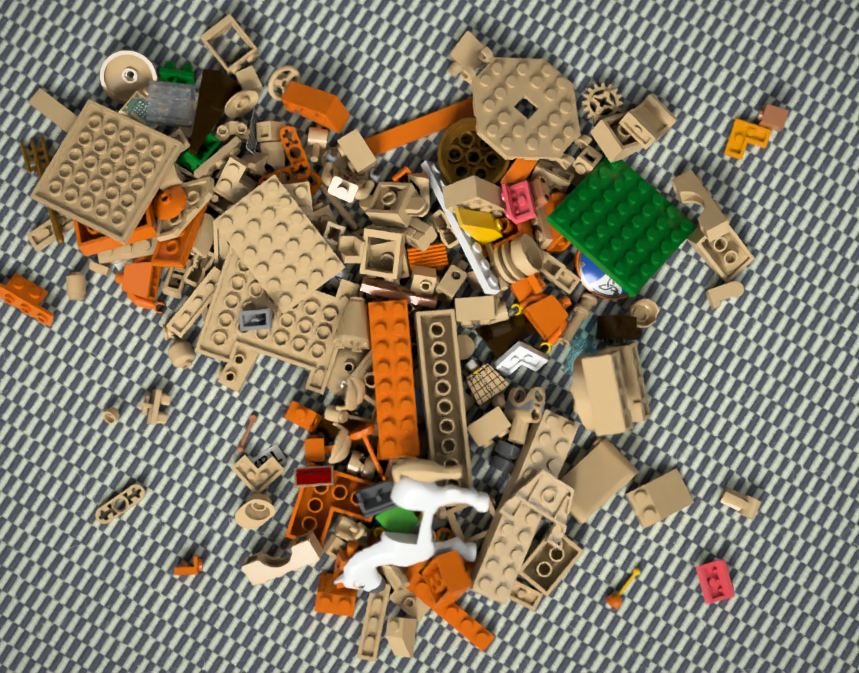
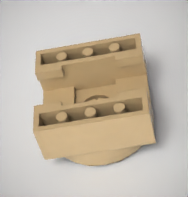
M636 342L607 346L596 352L581 354L573 361L570 391L574 395V411L576 414H579L586 429L596 431L597 436L625 433L634 428L633 422H643L651 417Z

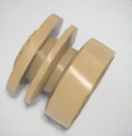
M522 234L511 242H505L494 249V261L497 269L508 283L513 284L518 280L524 279L526 275L531 276L543 269V257L540 249L528 234Z

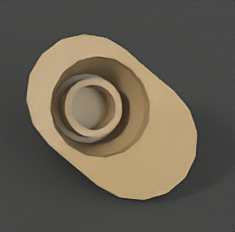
M254 493L250 495L246 503L235 513L236 523L243 528L254 529L262 526L273 517L276 509L272 505L269 493Z

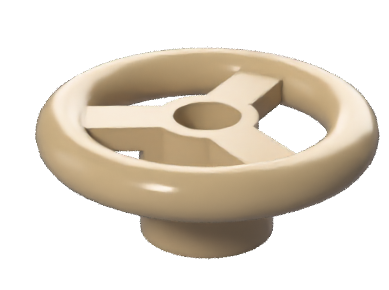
M284 65L273 72L268 82V91L273 99L281 101L282 95L294 76L295 82L300 83V73L297 68L291 65ZM284 71H290L288 75L283 73ZM274 85L282 89V95L275 93Z

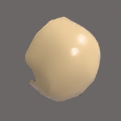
M649 298L636 300L629 309V316L637 317L636 326L639 328L651 326L656 322L657 314L659 313L656 302Z

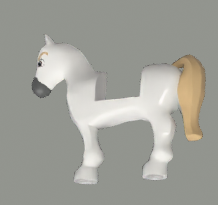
M411 458L398 462L392 467V476L395 484L391 492V499L395 504L405 509L424 511L418 538L417 534L383 532L381 542L356 553L344 567V573L338 576L333 583H343L347 588L365 590L372 594H377L386 588L385 579L376 569L378 566H409L425 561L435 555L444 554L456 549L458 554L466 561L474 562L477 549L475 542L465 543L460 537H454L441 542L433 540L431 531L433 515L440 506L453 502H463L473 506L478 512H486L489 505L488 493L477 492L475 488H461L455 485L439 487L435 484L434 481L440 479L461 478L462 465L446 467L429 460Z

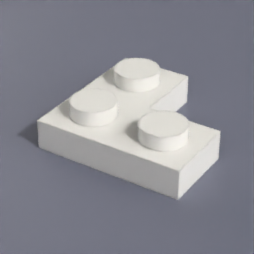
M518 341L494 362V367L507 375L512 374L521 365L536 372L549 360L548 355Z

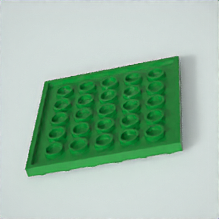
M607 157L546 218L550 225L632 298L697 227L622 159L610 163Z

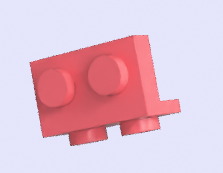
M527 180L510 187L506 183L501 184L503 190L501 191V197L506 203L504 211L508 219L518 224L537 217L530 184Z
M724 559L696 566L706 604L735 597L734 586L731 583L728 573L729 569Z

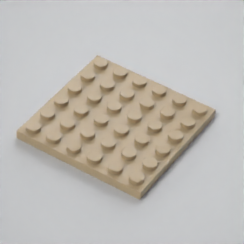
M88 99L30 197L126 245L178 158L184 144Z

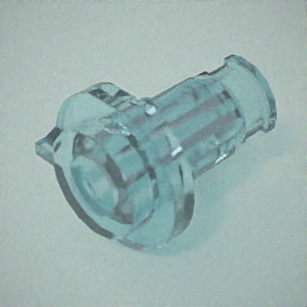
M576 334L570 342L573 346L566 359L565 367L562 368L563 372L571 376L573 375V361L579 355L598 351L594 348V342Z

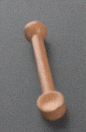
M255 415L249 417V425L240 445L236 448L239 453L244 451L243 446L253 423L257 421Z

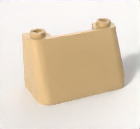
M599 438L592 445L594 449L561 479L557 478L574 489L570 514L579 524L584 523L639 472L607 438L604 440Z

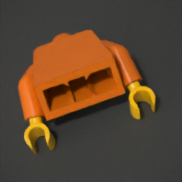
M533 294L522 300L520 304L512 305L511 309L517 306L519 312L514 315L525 314L542 338L546 340L542 342L540 348L544 344L548 345L549 349L546 353H549L568 325L566 318L569 315L565 309L572 305L566 295L557 300L553 294L550 296L546 294Z

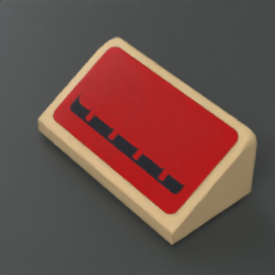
M333 465L294 468L295 488L334 485Z

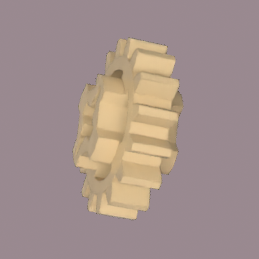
M602 82L601 87L594 84V90L588 88L587 92L589 95H583V98L586 99V101H582V105L586 106L583 109V113L588 112L587 119L593 117V123H596L597 120L617 115L616 113H621L622 111L619 108L623 106V102L619 101L622 98V94L617 95L618 89L612 90V84H609L608 87H605L604 82ZM598 92H604L603 94L598 96L594 95ZM610 95L613 97L615 104L611 102ZM604 100L605 105L603 107H600V102ZM590 103L594 106L595 112L591 109ZM605 112H609V113H610V114H608V115H601L602 113H605Z

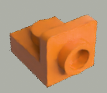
M194 555V567H191V563H179V567H174V575H200V571H203V559H200V555Z

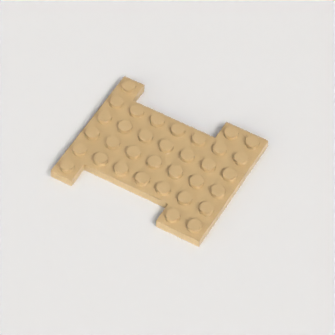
M230 245L194 352L232 364L237 346L309 369L310 372L304 388L324 394L339 349L333 347V337L347 303L351 297H356L360 285L341 279L335 297L315 290L283 314ZM271 309L272 329L240 331V311Z

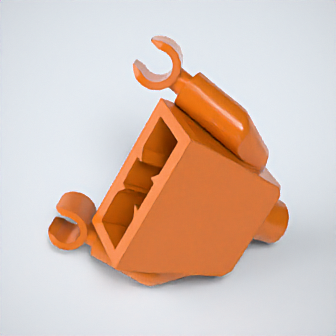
M152 256L139 257L133 260L131 264L125 265L124 273H116V283L122 284V291L127 292V297L135 305L149 310L152 308L156 313H163L157 311L156 306L158 304L165 305L162 302L153 303L157 299L162 267L153 266L150 263Z

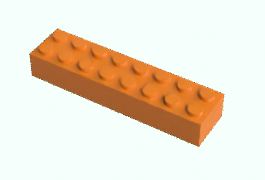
M407 300L368 303L380 458L381 460L420 457Z

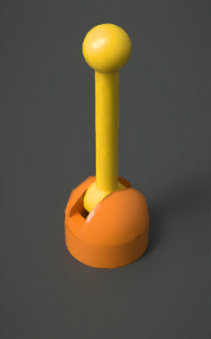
M634 568L633 574L618 593L610 594L605 601L611 607L618 610L622 604V593L635 576L640 574V569Z

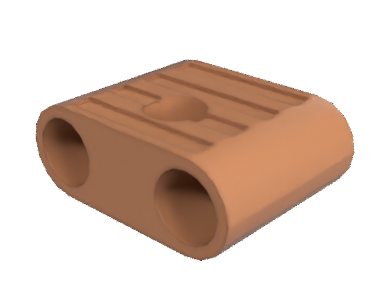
M542 175L529 182L535 210H538L551 201L548 184Z

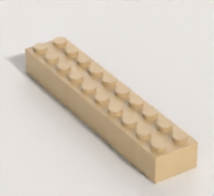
M455 310L416 312L413 317L428 460L446 467L463 466L461 478L440 479L434 482L439 487L455 485L461 488H473ZM453 502L445 504L440 507L461 506L469 504L463 502Z
M547 409L543 410L541 420L531 425L498 508L540 469L558 478L579 424ZM524 503L514 520L507 518L496 510L471 570L472 586L468 590L506 605L542 518L541 514Z

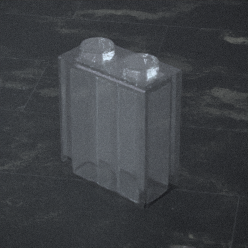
M150 80L147 85L145 123L191 128L196 115L194 106L198 102V92H195L196 86Z

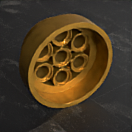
M476 117L464 118L453 123L443 133L439 141L437 151L438 166L442 175L450 184L471 177L481 171L486 175L484 180L496 185L509 167L510 160H505L491 146L484 148L480 145L483 139L476 134ZM463 137H470L472 142L469 145H465L461 142V139ZM452 151H457L460 157L454 160L450 158L449 154ZM471 154H476L479 160L477 162H470L468 157ZM495 157L498 162L495 165H490L487 159ZM458 169H465L467 175L459 177L456 171Z

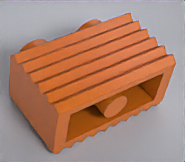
M443 242L430 244L425 252L415 247L407 248L411 273L413 265L435 268L436 272L444 271L445 267L449 265L446 247Z

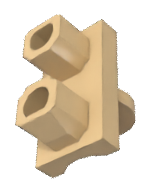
M156 389L152 390L151 400L150 396H144V402H138L137 406L143 407L141 415L147 416L148 413L146 424L166 423L167 413L158 411L160 404L169 406L170 395Z
M342 516L335 527L334 535L349 542H357L359 547L367 548L368 538L372 530L365 527L363 523H356Z

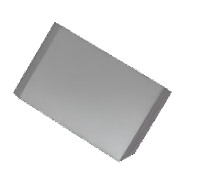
M271 309L240 311V331L272 329Z

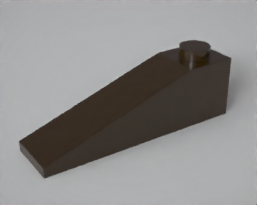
M343 399L335 405L346 406ZM346 409L348 415L362 417L357 411ZM348 418L341 425L348 430L349 436L350 431L367 422ZM326 419L317 428L334 443L341 430L339 427L334 426L332 421ZM369 434L367 437L377 457L379 436ZM363 438L358 440L351 439V450L362 452L367 457L370 455ZM379 460V462L385 465L388 464V461Z

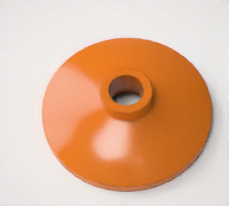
M172 186L162 190L153 203L154 215L160 220H170L179 215L187 203L185 190L180 186Z

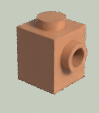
M766 104L764 109L760 108L757 119L760 120L759 126L781 132L789 111Z

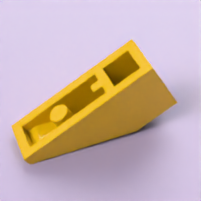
M462 208L455 209L459 226L481 245L503 237L501 231L503 229L502 222L491 213Z

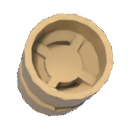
M354 450L346 473L355 477L361 475L362 479L372 482L376 466L371 455L365 457L364 453Z

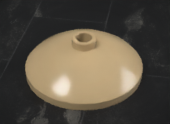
M127 49L114 52L105 60L101 68L100 80L106 94L114 101L125 105L142 85L153 92L155 91L157 72L148 57L138 51ZM128 71H132L134 76H130Z
M349 347L338 349L326 387L334 394L346 398L348 386L345 385V382L348 380L347 376L352 375L370 349H363V352H354ZM350 364L352 370L346 371L345 366Z

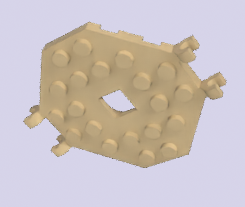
M486 46L477 57L487 64L479 75L476 76L474 69L469 65L460 75L463 80L470 84L471 91L473 92L472 103L477 123L476 134L505 160H513L514 158H523L524 160L549 159V161H557L566 170L575 160L571 155L563 153L574 141L583 151L592 141L589 136L580 133L573 84L545 59L494 57L492 51ZM522 98L527 99L536 108V112L529 119L515 108V105Z

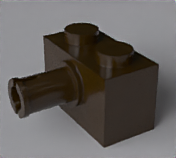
M628 315L598 316L596 339L604 340V344H615V341L616 343L627 344V340L640 339L643 332L641 328H636L637 317Z

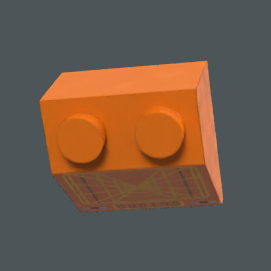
M321 572L314 611L353 617L358 589L337 588L333 583V574Z

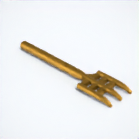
M43 134L40 135L42 147L36 148L34 139L30 138L32 148L30 151H26L23 141H20L27 172L32 173L34 171L38 173L39 180L51 162ZM44 152V155L39 156L38 153ZM34 155V158H28V156ZM46 159V162L41 164L40 161ZM47 207L57 243H63L64 237L57 212Z

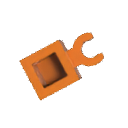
M309 435V439H305L306 463L326 462V454L332 453L334 445L325 446V439L320 438V435Z

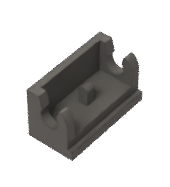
M393 478L356 491L359 499L358 503L365 518L399 507L391 499V492L395 484Z

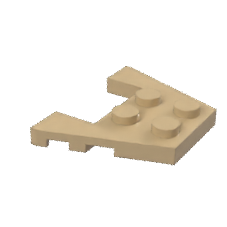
M540 469L506 500L497 511L507 518L514 520L524 503L553 522L544 541L561 550L574 489L545 470Z

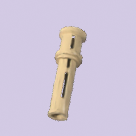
M589 293L582 294V300L579 305L574 307V315L558 339L560 344L564 345L565 343V346H569L583 320L589 318L592 307L598 302L593 295Z

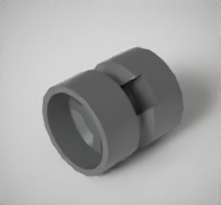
M498 440L494 449L496 454L491 456L488 465L511 474L515 465L513 460H517L521 449Z

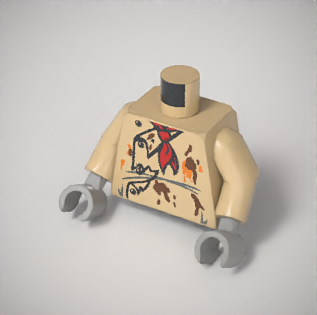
M330 149L325 157L326 163L321 175V180L327 186V192L350 203H353L355 200L366 199L373 190L374 183L380 181L382 172L379 175H374L375 168H373L370 172L369 180H366L333 165L339 157V152L332 156Z

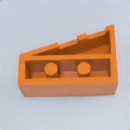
M292 80L280 99L285 105V109L289 112H295L338 134L341 133L351 116L337 95Z

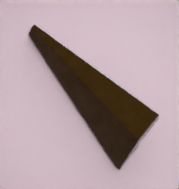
M203 69L190 144V154L197 155L198 149L202 143L206 142L210 131L214 130L225 114V105L229 99L237 92H240L241 85L223 71Z
M571 301L572 305H570L565 310H568L570 307H572L574 303ZM525 314L475 329L496 359L506 353L518 341L522 342L537 331Z

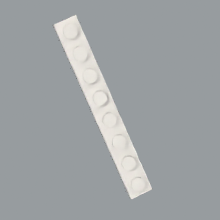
M424 161L421 167L424 172H427L429 183L484 293L496 295L501 291L498 286V280L492 274L490 264L482 254L481 246L459 226L456 214L445 209L442 187L449 185L448 181L444 179L436 162Z

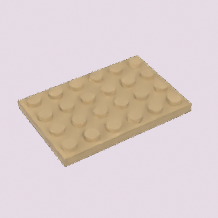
M275 174L212 221L283 314L345 268L344 264Z

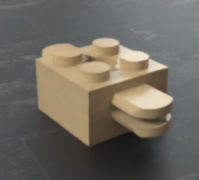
M379 182L374 194L359 202V206L375 226L407 228L412 216L424 217L429 211L428 203L424 198L420 197L412 183Z

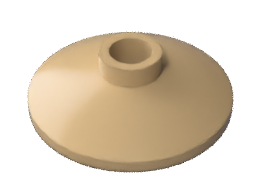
M246 89L234 94L225 105V114L230 118H238L247 114L256 106L259 100L258 93L253 89Z

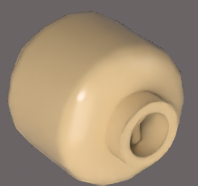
M179 339L170 344L168 355L173 366L181 367L182 369L192 366L196 354L191 343Z

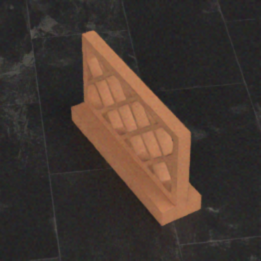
M363 276L358 296L362 298L364 292L372 294L374 300L371 302H381L380 300L384 298H389L391 301L407 300V303L412 307V309L408 310V315L412 312H419L418 309L422 307L430 308V311H434L438 299V294L410 291V287ZM409 321L410 336L416 337L413 327L414 322L410 323Z

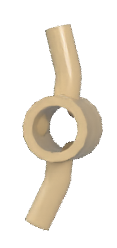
M316 123V128L310 127L307 146H313L310 158L312 162L318 161L320 148L327 147L329 130L323 129L324 126Z

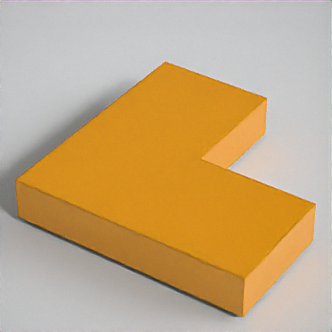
M735 118L723 154L742 160L747 143L765 149L772 130Z

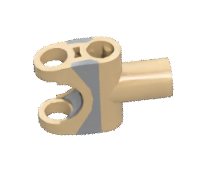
M522 387L511 389L504 409V415L509 422H512L508 441L525 444L529 423H538L541 420L545 405V392L542 388H531L527 397L526 391ZM517 391L520 392V398L518 400L515 397ZM536 391L539 392V399H538V400H536V398H535V392H536Z

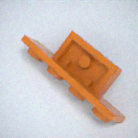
M17 273L12 276L6 285L0 283V298L7 304L19 308L24 314L31 315L42 324L52 325L54 314L40 306L48 296V291Z

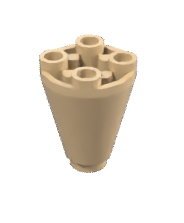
M350 298L333 337V347L339 349L349 347L354 352H363V349H370V325L367 304L364 298Z

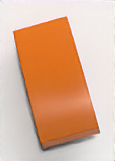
M516 158L499 183H506L510 187L525 181L538 160Z

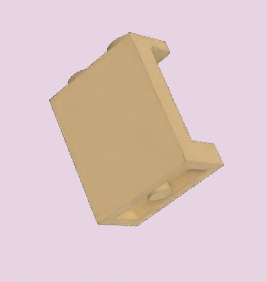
M651 93L636 108H632L619 124L646 150L664 135L678 119Z

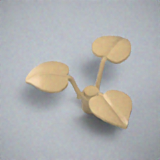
M347 376L346 406L329 405L326 408L325 419L332 421L334 426L341 429L336 437L328 463L342 461L349 453L351 437L348 436V430L341 425L348 418L367 423L373 422L375 430L371 435L379 436L376 407L373 410L372 419L348 415L346 409L351 411L356 409L357 404H360L364 399L365 384L358 377Z

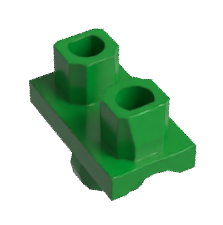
M166 61L164 67H160V82L172 87L173 93H177L178 88L185 89V86L194 87L195 77L192 65L185 64L182 70H176L174 62Z

